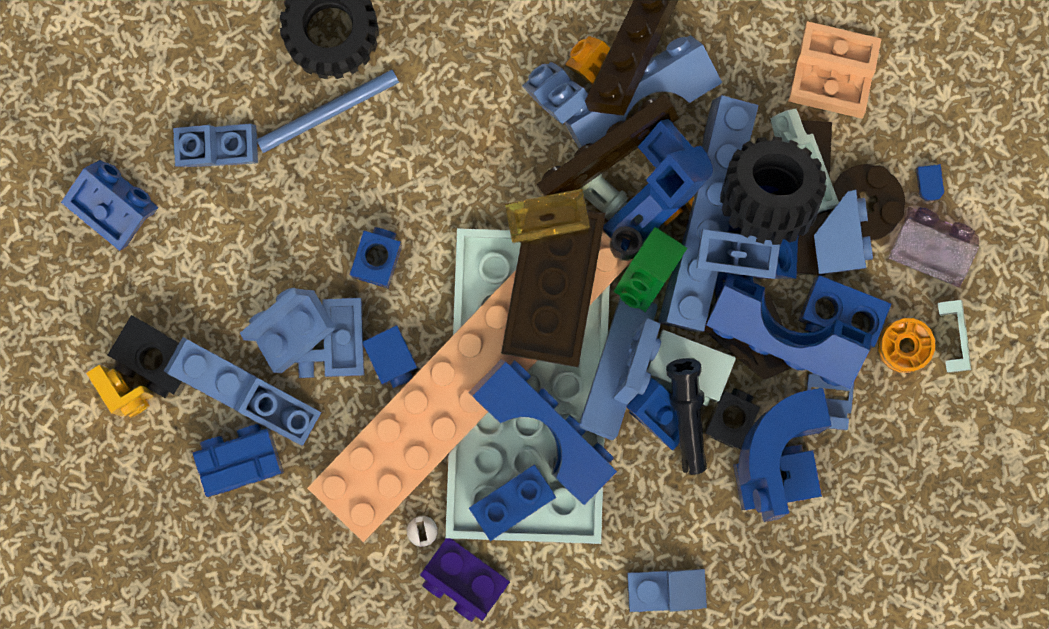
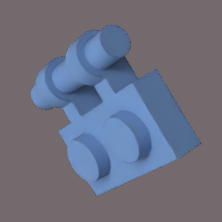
M362 298L322 299V305L336 329L324 338L323 350H313L312 348L295 362L298 363L299 378H314L315 362H324L325 377L365 376L364 346L362 344Z

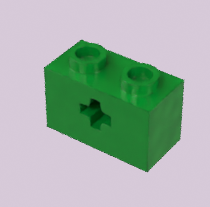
M654 227L613 292L619 295L626 305L646 312L688 248Z

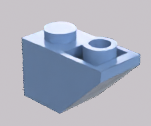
M856 190L848 191L814 235L820 275L867 269L866 260L873 259L870 236L862 237L860 223L868 221L865 198L857 199Z

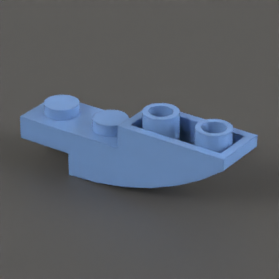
M182 337L164 372L301 446L304 445L321 414L320 411L184 337Z

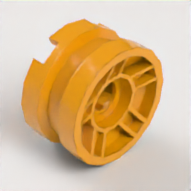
M902 318L888 324L881 331L878 339V353L881 361L889 369L898 373H910L924 368L931 361L935 352V338L931 329L924 322L915 318ZM903 338H908L911 345H914V349L908 353L903 352L899 347L900 341Z

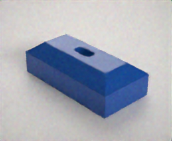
M648 183L604 224L603 230L611 238L616 229L624 226L632 227L641 234L642 240L645 241L654 227L659 228L682 206L670 209ZM638 214L643 216L641 223L635 222V217ZM623 238L620 248L626 251L630 240Z

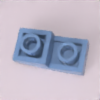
M553 62L542 64L530 73L529 80L522 85L527 93L561 124L565 123L586 105L585 100L588 96L586 90L573 82L566 72Z
M254 124L218 127L202 125L173 128L176 167L258 163L257 129Z

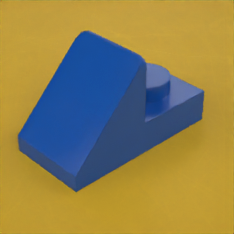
M651 377L643 395L637 394L627 405V408L635 419L673 451L680 443L676 410L670 404V393Z

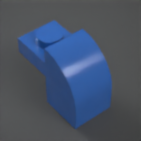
M669 119L661 120L638 146L640 151L656 168L646 181L670 209L685 205L712 176L713 166L703 147H692Z

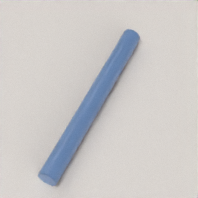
M391 69L256 139L262 152L265 153L398 84L399 81Z

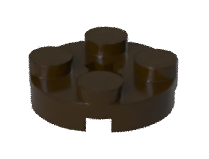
M870 164L853 166L841 173L832 185L839 202L848 191L856 190L857 199L861 198L860 193L866 192L868 197L874 196L876 203L872 205L873 212L867 214L868 221L860 222L862 237L870 236L871 241L881 239L891 233L904 216L905 195L903 188L897 178L884 166ZM834 209L829 210L828 215H830Z

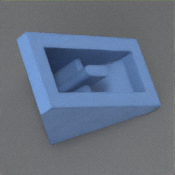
M702 229L696 268L775 279L780 245H772L771 240H765L764 244L756 242L757 238L751 235L746 238L739 233Z

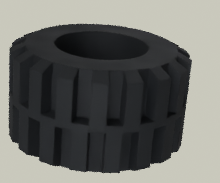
M370 0L285 1V12L281 11L280 15L282 28H280L281 37L293 61L300 65L305 72L310 75L312 73L318 74L319 78L328 79V76H335V79L344 78V73H356L359 71V65L362 63L366 65L368 63L371 51L375 52L376 39L379 36L377 16ZM336 8L346 12L352 20V31L349 37L342 44L331 48H324L313 44L307 33V27L311 18L323 9Z
M773 136L772 141H768L766 137L757 138L755 144L748 141L743 144L741 150H736L732 160L729 162L720 194V203H723L721 210L724 216L730 217L728 223L733 229L739 227L742 229L741 235L746 238L750 235L757 238L756 242L764 244L765 240H771L772 245H781L783 239H786L789 243L796 241L798 234L804 236L809 231L810 226H813L822 203L827 185H825V181L827 178L825 171L820 170L821 162L818 158H811L812 152L808 148L800 149L797 147L798 142L790 140L787 143L782 141V137ZM759 186H772L780 189L786 195H774L764 191Z

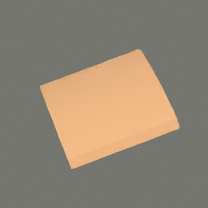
M807 21L788 101L863 119L866 113L872 78L876 70L881 38Z

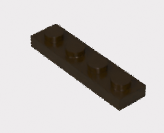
M633 0L585 100L589 111L625 115L678 0Z
M666 94L657 99L647 100L639 107L638 113L626 121L616 122L607 130L606 135L597 142L582 146L576 151L574 158L563 166H555L543 175L542 180L537 183L547 202L552 204L561 203L632 153L661 120L669 119L672 123L677 121L679 117L673 103Z

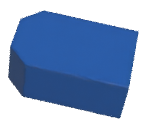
M941 164L917 167L916 173L920 197L926 202L939 200L944 194Z

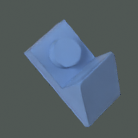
M705 569L627 573L629 612L664 610L675 612L707 608Z

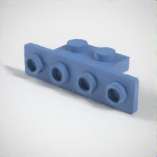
M619 298L580 419V428L609 440H614L618 436L628 403L637 394L643 395L649 384L651 373L646 371L649 360L653 361L661 345V339L657 338L661 323L654 321L658 308L657 304L652 302L647 311L644 312L639 308H632L626 305Z

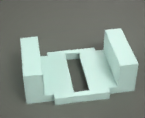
M963 301L938 303L940 316L957 314L963 359L946 361L947 373L972 370Z

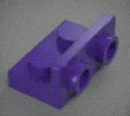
M451 538L444 540L420 573V576L425 579L422 586L439 599L444 594L457 602L453 609L471 622L475 617L483 621L510 583L508 579Z

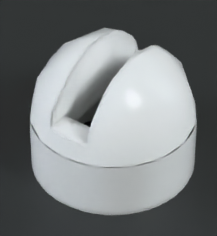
M418 516L413 518L407 526L408 539L416 546H428L437 538L438 527L430 517ZM424 521L427 540L420 542L417 522Z

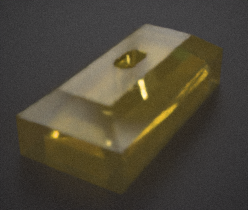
M582 189L505 204L512 244L590 229ZM553 214L555 216L550 221L542 222L539 219L541 215Z

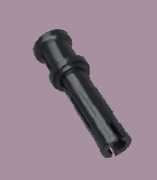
M677 359L666 366L667 376L671 378L673 391L669 399L671 406L676 410L678 418L682 471L684 473L689 472L690 475L703 473L707 469L700 408L705 402L704 392L700 390L699 375L702 372L701 363L695 359Z

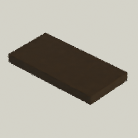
M528 200L501 354L579 367L606 213Z

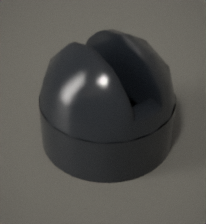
M624 226L616 229L610 240V251L613 256L624 261L633 259L642 247L643 240L641 234L632 227ZM623 238L630 240L626 251L620 249Z

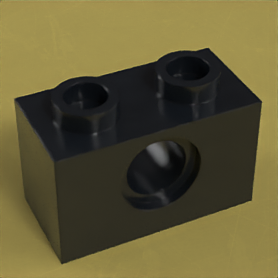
M131 315L107 356L116 360L113 368L132 379L138 373L149 380L146 385L148 389L164 398H167L169 393L179 396L186 383L164 372L179 342ZM151 349H159L163 356L162 364L155 370H149L144 363L145 355Z

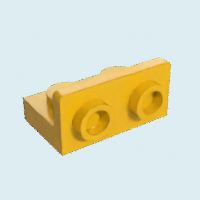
M99 364L86 373L112 414L132 418L150 407L147 400L154 396L152 391L144 386H139L131 391L130 386L120 371L116 372L114 368L109 369Z

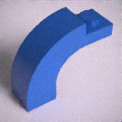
M823 388L799 392L783 399L760 416L744 439L739 456L740 486L755 484L756 489L753 491L754 506L756 511L762 514L763 522L778 520L789 514L780 472V459L786 444L796 437L820 434L832 426Z

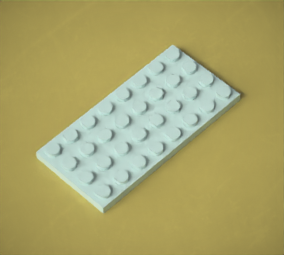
M457 228L453 335L516 270L523 231ZM610 285L589 306L579 367L537 361L527 371L531 375L527 383L536 392L544 388L559 403L554 410L563 419L571 415L580 423L608 335ZM488 412L449 453L445 538L489 540L469 510V507L535 464L557 498L493 540L601 544L603 487L583 505L551 474L557 455L556 442L552 432L543 422L534 418L518 417L499 423ZM586 430L582 437L592 447L597 442L604 447V437Z

